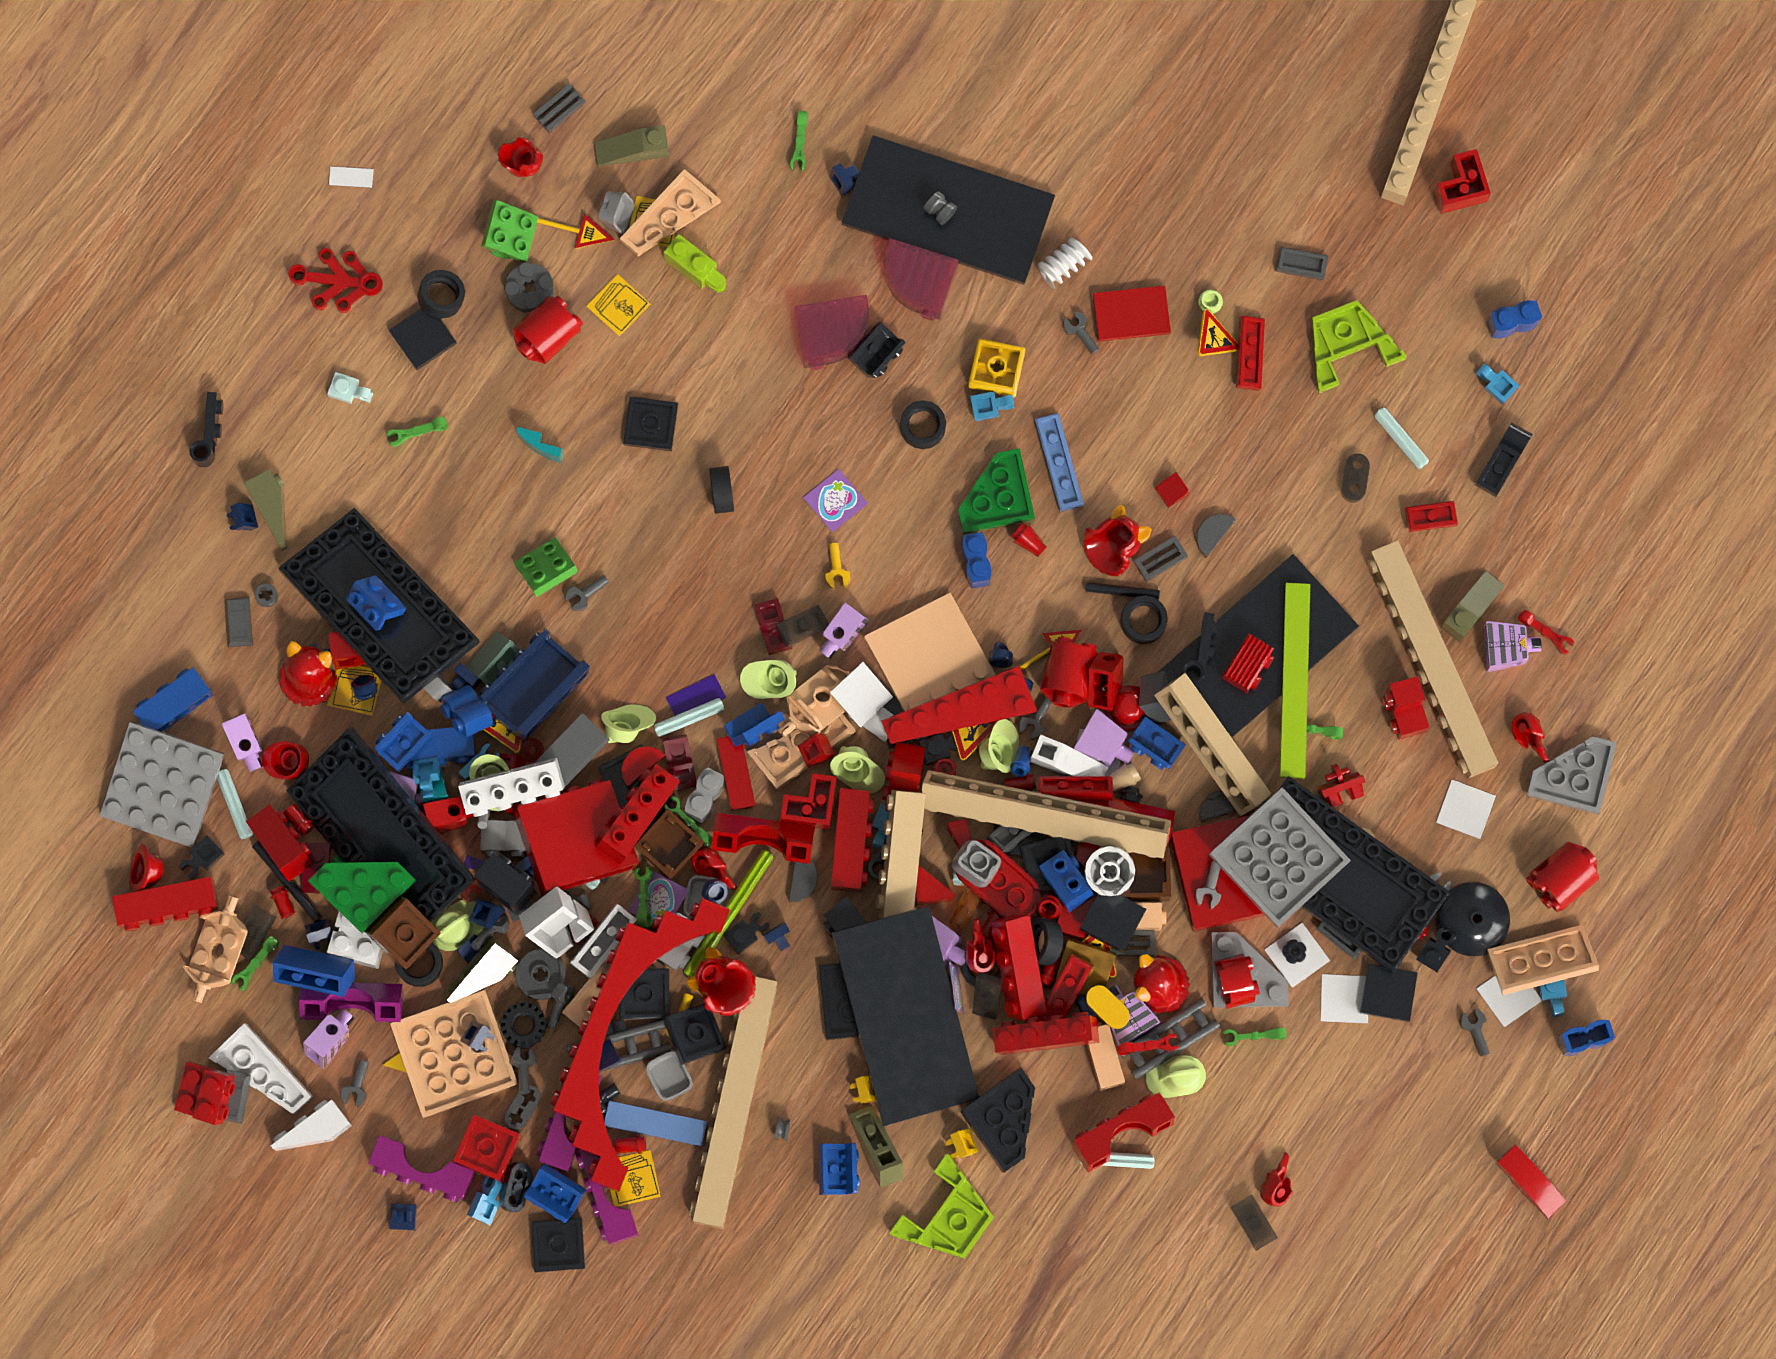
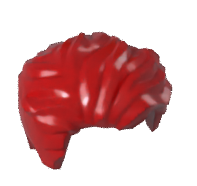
M517 137L514 142L502 144L498 150L499 162L516 177L535 175L543 162V154L539 149L535 148L531 141L522 137Z

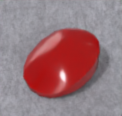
M280 741L271 744L264 750L262 765L270 776L276 779L291 780L299 778L307 770L309 754L301 744L293 741Z

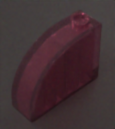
M889 238L884 257L885 280L892 295L904 307L921 314L920 316L924 319L940 320L958 269L959 260Z
M867 295L795 306L805 368L819 370L824 368V365L842 361L864 339L869 325Z

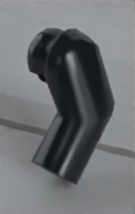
M614 1083L599 1092L602 1115L607 1112L605 1103L621 1094Z

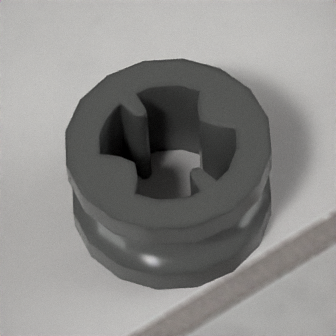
M261 584L255 590V599L262 607H271L277 602L278 594L272 585ZM262 591L273 592V596L270 595L271 599L269 601H266L264 598L260 599V595L263 596Z
M778 1117L775 1140L783 1138L784 1141L788 1140L791 1119L783 1121Z

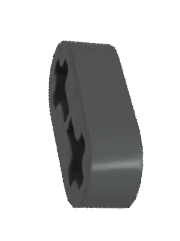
M529 1085V1093L531 1090L534 1091L533 1096L536 1100L534 1102L529 1101L526 1107L522 1106L525 1102L523 1094L518 1092L505 1115V1122L510 1129L515 1131L521 1130L529 1122L541 1100V1094L536 1087ZM520 1108L523 1109L520 1116L523 1122L521 1124L517 1122L515 1125H512L511 1114L516 1115Z

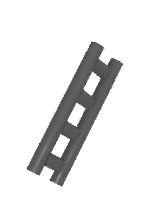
M1202 997L1131 1041L1132 1043H1140L1148 1040H1159V1036L1169 1029L1173 1030L1179 1040L1172 1045L1173 1047L1179 1045L1178 1049L1172 1052L1155 1049L1158 1055L1146 1062L1140 1052L1128 1054L1137 1066V1068L1131 1071L1136 1080L1220 1027L1216 1019L1208 1022L1201 1009L1207 1006ZM1192 1015L1200 1028L1187 1035L1180 1022Z
M660 1019L607 1034L604 1042L611 1040L614 1043L625 1040L628 1054L619 1056L621 1063L606 1070L671 1052L670 1043L663 1045L661 1043L658 1030L665 1029L663 1020ZM649 1033L652 1048L638 1051L634 1037ZM573 1044L566 1045L568 1054H570Z

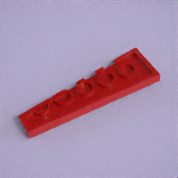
M1016 666L881 721L890 744L1030 714L1037 712L1020 666Z

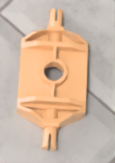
M826 665L786 697L789 721L778 729L779 733L784 738L794 729L812 735L815 733L820 734L821 730L846 711L830 692L851 672H846L837 666ZM823 692L828 694L830 698L826 702H820L816 699V695Z
M228 896L222 912L217 911L201 915L200 917L205 919L189 967L183 965L184 970L197 983L192 999L194 1001L202 1003L206 989L210 990L212 987L225 986L231 981L248 932L246 926L236 917L237 914L234 913L239 900L235 897ZM222 944L224 947L223 954L217 957L216 949Z

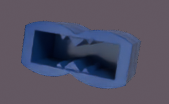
M1527 300L1517 304L1515 307L1496 309L1491 313L1487 324L1491 337L1500 339L1510 336L1515 331L1527 332L1534 329L1539 324L1542 315L1538 302Z
M982 532L964 535L962 555L967 564V582L972 589L989 586L991 565L986 557L987 541Z
M465 685L441 697L442 705H440L442 714L446 719L450 718L452 720L453 726L458 733L462 732L464 736L468 737L493 725L491 711L469 685Z
M1597 1020L1586 1027L1571 1028L1557 1039L1562 1054L1564 1056H1574L1582 1053L1587 1048L1597 1049L1605 1046L1615 1038L1610 1020Z

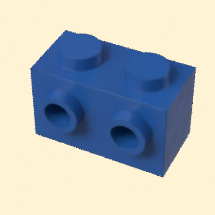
M1063 850L1039 866L1042 875L1069 913L1094 897L1091 887L1086 880V874L1082 876L1078 871L1080 865L1073 855L1068 856Z

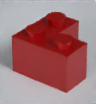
M1474 149L1455 154L1450 163L1455 179L1438 183L1434 191L1441 214L1485 203L1491 194L1478 150Z
M1418 676L1389 684L1384 697H1382L1384 709L1390 712L1392 720H1389L1393 735L1397 734L1398 740L1425 733L1430 728L1422 705L1425 697Z
M896 743L895 752L890 751L885 774V780L889 781V786L884 785L882 800L887 802V796L891 795L892 790L919 791L926 747Z
M812 773L809 797L784 794L781 821L830 830L837 777Z

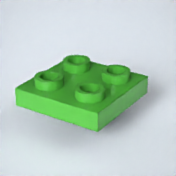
M499 200L492 201L481 247L491 250L490 253L499 258L514 259L522 263L527 262L539 216Z
M556 537L514 562L517 570L536 597L579 572Z

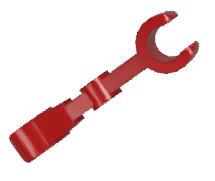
M1524 610L1518 616L1519 622L1532 627L1543 637L1552 641L1561 654L1569 653L1568 650L1562 647L1563 642L1574 646V641L1570 637L1556 634L1548 626L1536 620L1529 611Z
M1169 1034L1154 1041L1122 1043L1117 1046L1118 1054L1123 1056L1154 1049L1172 1052L1178 1049L1179 1045L1170 1046L1169 1039H1174L1177 1035Z

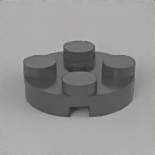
M525 262L510 272L506 280L505 291L513 307L522 312H530L537 308L547 296L552 297L554 295V283L550 273L545 268L537 264ZM526 283H534L536 290L525 293L524 285Z
M543 949L527 953L516 968V981L519 988L526 996L535 1000L552 998L551 995L558 983L564 985L566 980V970L560 958L556 959ZM539 968H543L544 972H548V976L544 977V981L539 982L538 978H534V974L538 973Z

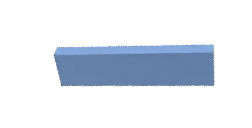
M1059 413L1035 418L1036 428L1059 511L1063 512L1083 507V499Z
M613 1101L608 1103L604 1121L606 1127L700 1147L703 1145L707 1121Z

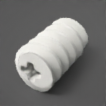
M1074 238L1068 239V245L1062 244L1060 246L1061 251L1054 250L1053 257L1047 256L1045 258L1046 263L1043 261L1038 263V269L1042 278L1053 289H1056L1054 281H1057L1059 284L1063 283L1061 275L1070 278L1069 269L1074 272L1078 271L1076 263L1083 267L1085 266L1084 257L1090 261L1092 260V256L1087 248Z

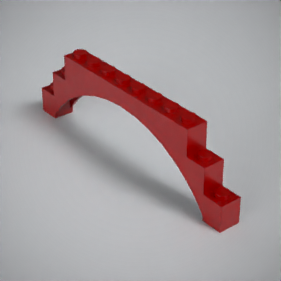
M702 898L699 904L695 902L689 916L693 917L692 921L665 910L662 916L658 914L652 928L656 929L655 933L629 922L625 928L620 926L615 938L619 944L616 951L611 949L606 961V964L610 965L607 974L602 973L596 987L601 989L597 998L593 996L587 1010L591 1011L588 1021L583 1019L578 1034L582 1035L579 1044L574 1043L569 1054L572 1062L569 1068L564 1067L559 1081L563 1082L560 1092L555 1090L550 1102L554 1106L552 1112L580 1122L579 1126H573L570 1133L571 1147L599 1157L597 1161L593 1160L587 1173L591 1175L589 1181L619 1192L629 1168L622 1165L612 1146L605 1127L599 1094V1065L602 1047L608 1026L620 1001L636 979L658 958L694 938L712 932L719 935L722 932L730 909Z

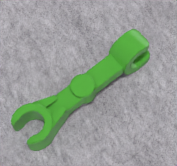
M798 111L796 149L790 161L791 170L794 169L796 161L802 162V171L806 168L803 150L805 129L808 121L807 111Z
M439 417L432 420L431 423L414 426L411 429H392L387 432V436L398 435V440L389 444L392 447H398L409 438L419 437L432 431L448 429V424L444 417Z
M1307 725V733H1318L1336 740L1342 739L1343 728L1330 726L1322 728L1316 725Z
M671 796L677 806L675 809H670L664 803L665 810L669 809L672 813L676 812L684 820L683 822L689 828H692L695 831L694 833L705 842L704 845L709 847L712 844V836L701 827L699 828L694 820L680 809V801L677 797Z
M645 866L646 873L644 876H641L642 870L639 867L635 868L634 871L635 877L640 880V893L638 895L640 906L636 921L643 928L651 927L653 923L650 908L648 907L650 899L648 882L653 877V870L648 866Z
M272 936L268 937L262 946L263 948L250 961L247 968L233 976L231 984L234 985L239 978H242L244 984L239 990H246L253 973L261 966V963L269 953H272L278 947L279 941Z
M1275 1028L1265 1032L1256 1031L1248 1034H1237L1236 1031L1228 1029L1223 1032V1035L1233 1034L1235 1039L1233 1042H1224V1045L1232 1047L1238 1040L1247 1039L1260 1040V1038L1282 1040L1286 1038V1029Z

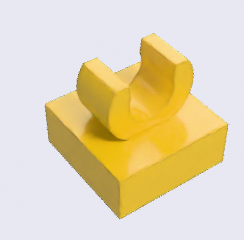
M870 1076L856 1078V1083L851 1084L850 1089L857 1088L859 1096L853 1098V1102H876Z
M970 1129L951 1134V1139L945 1142L946 1146L951 1144L955 1146L956 1152L950 1155L951 1158H963L979 1152Z

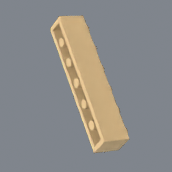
M1186 673L1168 683L1154 695L1240 816L1257 807L1271 795V792Z
M892 790L891 795L887 796L886 808L890 810L889 820H885L884 835H887L886 845L882 846L881 858L884 860V870L881 869L879 872V884H882L881 894L877 895L876 908L879 909V919L914 909L925 793Z

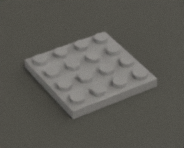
M129 722L100 816L191 848L195 847L225 753L135 722Z
M1283 788L1275 793L1209 854L1276 928L1282 925L1351 861Z

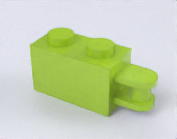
M678 234L664 251L665 261L701 289L707 285L717 293L723 292L726 289V279L717 271V263Z

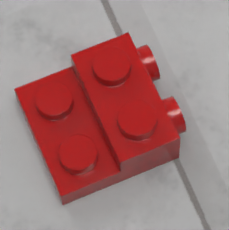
M186 1062L174 1110L193 1116L192 1118L213 1125L223 1124L229 1113V1107H227L229 1098L235 1090V1075L195 1062Z

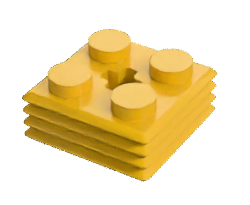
M979 338L968 387L1015 397L1025 356V348ZM998 363L1003 370L994 372V369L990 367H994Z

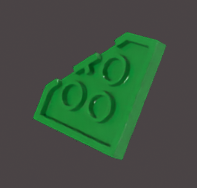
M1020 448L996 453L965 501L959 507L958 514L963 534L1035 520Z
M398 862L326 863L308 881L363 934L416 880Z

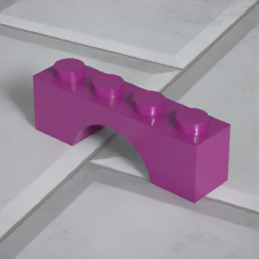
M352 983L344 997L301 988L299 998L300 1020H324L327 1015H331L336 1011L355 1008L370 1013L375 1022H401L404 1004L403 984Z
M599 1075V1084L602 1078L601 1075ZM555 1113L554 1118L549 1117L545 1131L549 1133L546 1142L541 1141L537 1155L540 1156L539 1162L570 1171L577 1149L571 1147L572 1142L566 1133L567 1117Z
M381 1135L378 1137L368 1163L374 1167L372 1171L383 1176H387L388 1172L397 1175L396 1180L407 1185H410L411 1181L421 1184L419 1189L434 1194L435 1190L444 1193L443 1198L457 1203L458 1199L465 1201L475 1175L474 1170L453 1162H449L444 1168L433 1173L416 1171L407 1161L405 1145Z
M579 1150L580 1154L576 1155L580 1169L585 1168L586 1173H588L592 1161H597L599 1157ZM587 1174L588 1177L584 1178L587 1192H593L595 1202L591 1203L595 1217L600 1216L603 1226L599 1227L602 1240H608L609 1245H613L639 1236L632 1212L613 1206L606 1199L603 1186L589 1181L591 1175Z

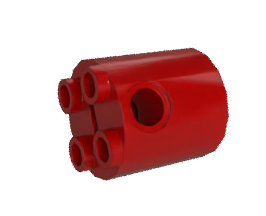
M558 295L556 297L547 296L537 308L532 310L513 328L515 346L527 360L546 364L575 335L581 332L580 327L583 325V322L576 314L573 313L571 315L565 309L567 304Z
M1061 636L1058 637L1057 641L1051 642L1040 692L1053 705L1071 708L1088 701L1089 667L1098 655V652L1095 651L1096 645L1083 642L1082 645L1072 643V639Z
M1566 842L1525 878L1531 888L1537 889L1542 894L1540 897L1541 902L1548 909L1552 907L1556 912L1563 911L1600 880L1597 873V860L1586 847L1571 842Z

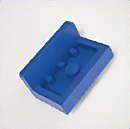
M376 575L355 581L347 596V601L376 631L382 628L385 620L401 616L406 610V607Z
M760 703L726 723L724 729L735 747L744 743L750 746L760 740V734L765 732L768 735L779 729L778 723L785 720L781 711L770 715L765 705Z
M409 712L404 716L402 714L398 716L392 724L393 728L388 734L383 733L375 742L377 745L374 748L376 753L398 772L432 737V734L418 723Z
M1147 717L1143 719L1132 737L1128 740L1132 744L1131 750L1140 756L1144 753L1152 758L1150 763L1161 770L1164 767L1170 769L1186 746L1184 742Z
M856 1143L819 1144V1195L856 1194L860 1184V1179L857 1175L859 1153L856 1149Z
M543 1164L531 1186L525 1192L524 1198L550 1213L556 1219L566 1223L576 1211L587 1189L548 1165Z

